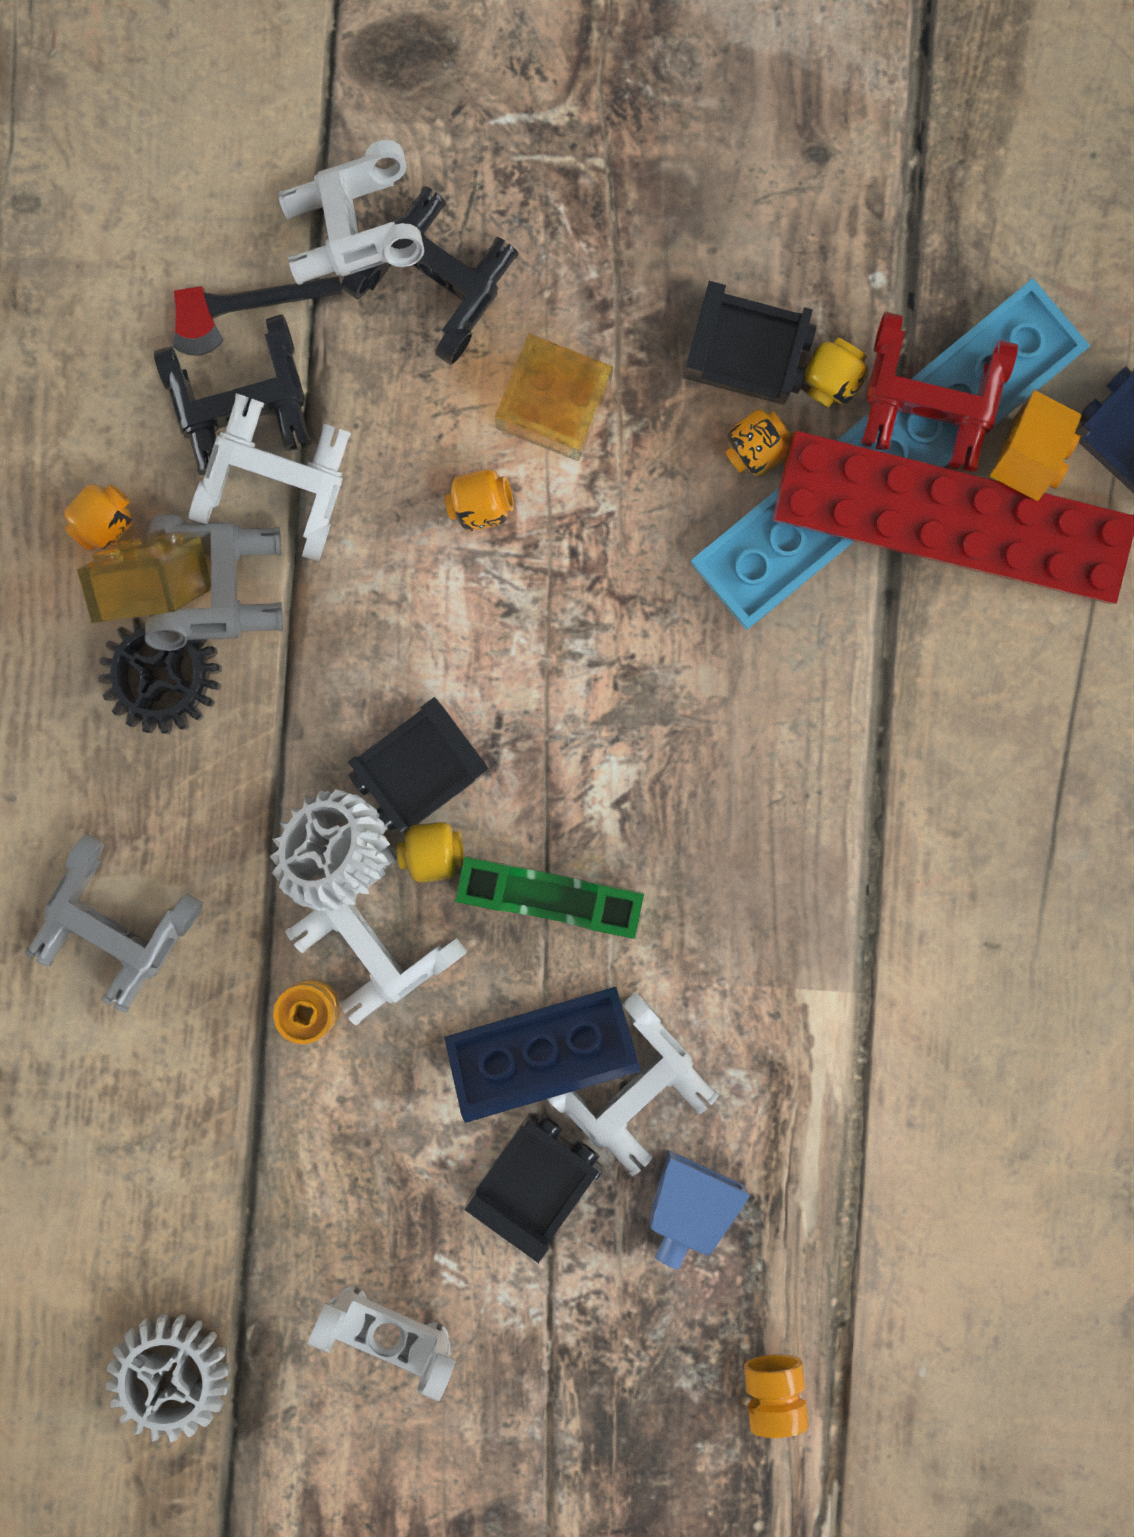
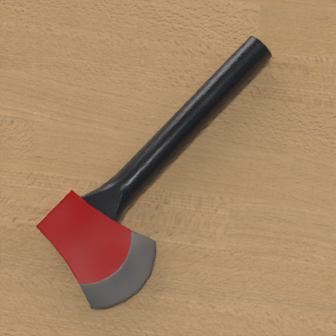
M337 276L306 281L300 285L294 283L232 294L206 293L203 286L174 290L175 330L173 348L191 356H201L210 353L220 346L224 340L215 324L214 318L235 311L342 294L340 278Z

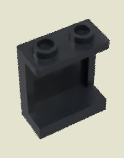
M709 281L683 378L785 405L790 393L798 394L802 385L806 368L798 366L802 350L810 351L816 333L817 325L810 323L813 309L804 307L802 313H796L724 293L726 285Z
M433 697L421 706L422 710L360 756H354L348 761L354 770L348 774L349 778L363 796L369 792L373 795L380 805L376 809L377 813L380 814L379 819L384 822V825L390 832L397 828L401 834H406L410 826L421 823L491 771L436 697Z
M528 1113L467 1199L464 1210L539 1264L549 1250V1242L592 1181L594 1179L598 1180L602 1174V1165L597 1162L600 1157L599 1154L591 1147L579 1140L573 1145L560 1134L563 1129L544 1114H541L537 1119Z

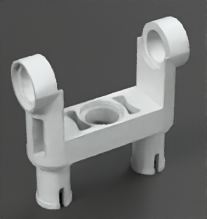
M392 140L377 141L368 147L364 157L319 171L314 176V181L278 191L280 205L288 220L322 207L324 210L329 238L325 241L326 245L288 256L291 272L298 285L333 272L338 276L344 277L387 262L396 267H407L417 263L422 258L424 247L421 232L411 224H395L393 221L360 233L358 232L352 199L393 186V182L399 180L405 174L407 166L404 151L400 144ZM388 157L397 160L394 166L387 169L375 166L376 162L382 158ZM405 238L414 241L407 248L396 249L391 247L399 239Z
M236 393L225 433L220 432L219 436L217 435L203 481L200 480L189 512V519L205 525L208 523L213 507L219 506L230 467L233 465L316 493L303 537L307 538L302 557L319 562L331 526L329 521L343 481L342 473L338 471L351 433L339 429L335 445L332 447L330 444L335 427L323 423V430L313 462L308 461L307 465L254 448L256 443L251 441L264 403L251 399L247 415L244 416L249 398Z
M389 846L381 851L388 862L377 866L376 871L380 878L386 874L384 870L398 859ZM371 879L367 886H371L379 879ZM343 903L340 911L326 909L322 912L314 910L285 931L290 941L308 931L306 936L294 944L301 953L306 952L309 947L333 929L336 932L339 931L371 973V980L345 1000L339 1002L344 1013L348 1012L358 1003L362 1004L359 1009L348 1016L349 1020L356 1026L384 1003H397L431 976H437L467 953L460 941L455 938L443 948L440 945L407 970L403 971L355 905H347Z
M633 992L622 1005L633 1017L631 1019L634 1022L633 1025L660 1054L597 1112L576 1091L547 1099L559 1112H565L597 1147L600 1146L602 1149L607 1147L629 1171L628 1173L631 1176L639 1173L641 1169L639 1168L640 1164L630 1154H633L644 1167L651 1161L653 1156L626 1129L627 1122L666 1086H673L692 1106L697 1115L703 1113L708 1108L696 1092H699L710 1105L719 1096L692 1068L694 1062L691 1055L661 1024L662 1020L636 992Z
M355 1286L343 1289L340 1294L332 1298L329 1304H324L307 1343L308 1345L330 1353L335 1339L421 1376L417 1392L437 1402L440 1401L456 1363V1360L450 1358L451 1345L445 1326L442 1325L440 1330H437V1322L424 1325L374 1303L366 1298V1294L362 1289L359 1290L358 1294L354 1293ZM384 1323L395 1325L400 1331V1341L390 1347L378 1343L375 1337V1330L378 1326Z

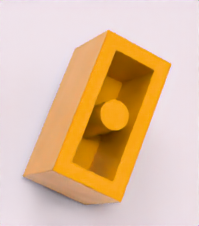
M1033 390L1011 423L990 477L1036 501L1041 498L1049 486L1056 489L1069 469V464L1065 463L1064 460L1071 456L1080 440L1081 435L1075 433L1082 414Z

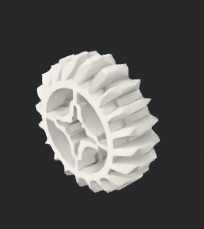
M335 789L332 794L320 790L316 800L304 797L303 808L301 810L299 808H291L292 819L289 823H280L284 830L282 836L272 839L276 846L279 847V850L270 856L274 864L277 865L272 874L280 881L279 888L293 898L295 903L303 907L308 906L315 911L324 912L326 909L340 911L343 903L356 905V893L370 894L367 886L368 882L371 879H381L376 871L377 866L388 862L385 855L381 853L383 849L390 845L387 838L383 836L387 827L379 819L380 814L377 813V810L356 794L352 795L351 793L348 794L345 791ZM341 822H349L348 824L340 827L339 825L333 827V825ZM317 874H326L325 878L312 881L311 878Z
M167 1313L161 1314L158 1317L156 1325L149 1318L143 1320L139 1325V1331L131 1328L124 1335L125 1343L119 1342L115 1346L113 1354L117 1359L111 1360L107 1365V1372L114 1377L110 1378L106 1383L105 1390L118 1393L111 1400L110 1408L124 1407L125 1412L120 1417V1424L126 1423L132 1418L137 1422V1425L134 1427L135 1435L141 1434L145 1427L151 1429L150 1436L152 1442L157 1441L163 1431H166L170 1442L178 1439L181 1430L188 1437H191L196 1433L198 1424L207 1427L213 1419L211 1412H219L224 1404L220 1396L226 1395L230 1388V1383L222 1379L230 1373V1364L219 1362L226 1354V1347L213 1349L211 1344L217 1337L216 1332H210L204 1338L199 1334L203 1326L202 1320L196 1321L190 1329L186 1327L187 1320L185 1314L179 1315L173 1325H171ZM158 1345L177 1347L176 1351L171 1355H161L155 1351L151 1355L144 1351ZM189 1356L194 1359L200 1369L202 1384L198 1382L199 1377L189 1368ZM176 1362L177 1366L172 1373L174 1375L172 1381L161 1392L160 1389L165 1382V1371H169ZM136 1372H138L137 1378L141 1379L148 1388V1397L143 1394L138 1385ZM167 1400H176L181 1403L187 1400L192 1403L186 1407L175 1409L160 1406Z

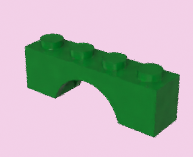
M466 856L463 861L455 902L496 911L550 919L597 932L635 939L644 893Z

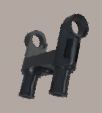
M423 186L420 194L405 215L393 218L391 222L394 221L395 224H411L417 227L421 232L424 254L412 266L462 300L460 306L442 329L445 334L435 351L436 356L449 365H453L467 348L473 335L472 329L497 296L499 288L496 284L514 259L518 257L519 253L509 243L504 247L505 240L496 237L476 268L467 267L424 235L447 203L437 192L432 196V189ZM405 238L399 239L391 247L396 249L407 248L414 241ZM387 262L344 276L341 289L358 300L369 289L373 291L391 267V264Z
M283 314L266 319L268 333L264 334L276 377L195 400L187 370H182L174 348L169 346L154 351L157 370L166 390H169L180 432L185 438L190 439L199 475H205L217 437L215 432L219 428L228 425L236 393L249 398L244 416L247 415L251 399L264 403L259 417L270 413L275 414L285 451L298 450L293 434L294 431L302 448L312 444L301 409L304 405L305 396L293 357L295 348Z

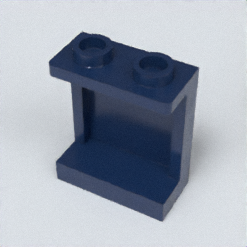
M1125 366L1106 385L1112 392L1101 403L1095 398L1080 413L1082 414L1079 421L1081 425L1076 429L1075 433L1081 435L1079 443L1134 493V369L1131 371Z

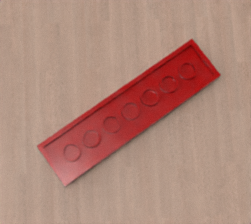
M800 431L792 433L772 517L774 522L1107 604H1117L1134 537V515L1047 493H1044L1036 501L999 481Z

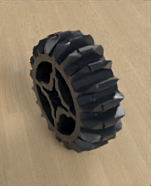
M151 613L149 617L154 616L157 613ZM139 617L133 618L132 626L135 632L131 633V631L124 627L118 628V635L123 639L121 644L110 640L106 642V647L115 652L113 658L101 657L99 659L101 665L110 668L109 674H102L98 677L99 682L112 684V688L106 690L102 696L106 701L119 699L114 705L112 712L116 716H121L128 712L126 725L130 727H136L142 721L143 732L153 733L158 723L162 734H170L174 720L179 729L186 730L189 728L186 714H189L198 721L203 719L204 715L197 707L198 704L202 703L213 707L215 701L205 695L208 688L212 690H220L221 683L209 680L210 674L222 672V666L207 662V660L218 654L217 648L208 646L201 649L208 639L187 640V643L177 650H160L152 657L143 656L137 651L147 644L145 642V622ZM184 648L189 652L193 662L194 676L192 684L180 672V665L184 658L181 653ZM145 663L161 668L167 665L168 667L164 670L169 672L168 677L175 680L177 685L166 680H156L154 682L153 680L158 677L153 676V671L147 668ZM130 665L140 675V684L136 690L139 693L137 699L132 694L129 686L128 670ZM169 690H174L185 696L172 707L162 710H149L153 700L159 701L160 697Z

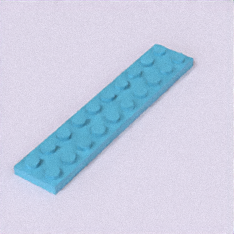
M1032 278L911 379L977 395L984 363L989 364L997 341L1001 339L1017 343V358L1008 382L1003 386L994 423L995 426L1023 403L1033 390L1037 391L1087 350L1090 345L1035 279ZM897 412L890 440V449H875L879 431L876 442L872 443V447L868 449L945 467L949 464L952 457L958 428L954 424L905 412ZM868 415L836 441L868 448L861 444ZM779 488L690 561L691 566L746 631L855 542L772 521Z

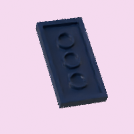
M616 986L444 1037L460 1113L465 1123L641 1072Z

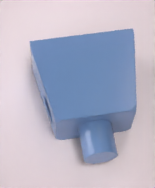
M668 1150L649 1217L650 1228L664 1236L655 1258L671 1268L680 1269L689 1248L709 1256L746 1204L750 1196L746 1186Z

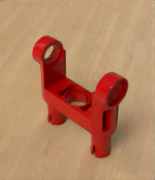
M885 311L880 321L874 344V352H877L866 395L870 411L861 444L871 448L872 443L876 442L879 431L875 449L889 450L897 412H905L954 424L958 428L949 466L958 470L959 466L963 465L962 471H977L984 436L994 428L1003 386L1008 382L1017 358L1018 344L1001 339L997 341L989 364L984 363L977 395L895 375L905 331L901 330L903 315Z

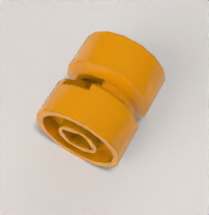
M308 979L298 982L283 992L274 1005L273 1020L276 1029L283 1038L295 1044L306 1045L316 1042L335 1026L340 1016L338 994L330 985L321 980Z
M781 1354L764 1355L748 1360L744 1364L747 1394L754 1397L747 1403L751 1433L764 1438H786L805 1432L809 1428L807 1402L801 1399L799 1395L805 1389L802 1360L796 1356Z

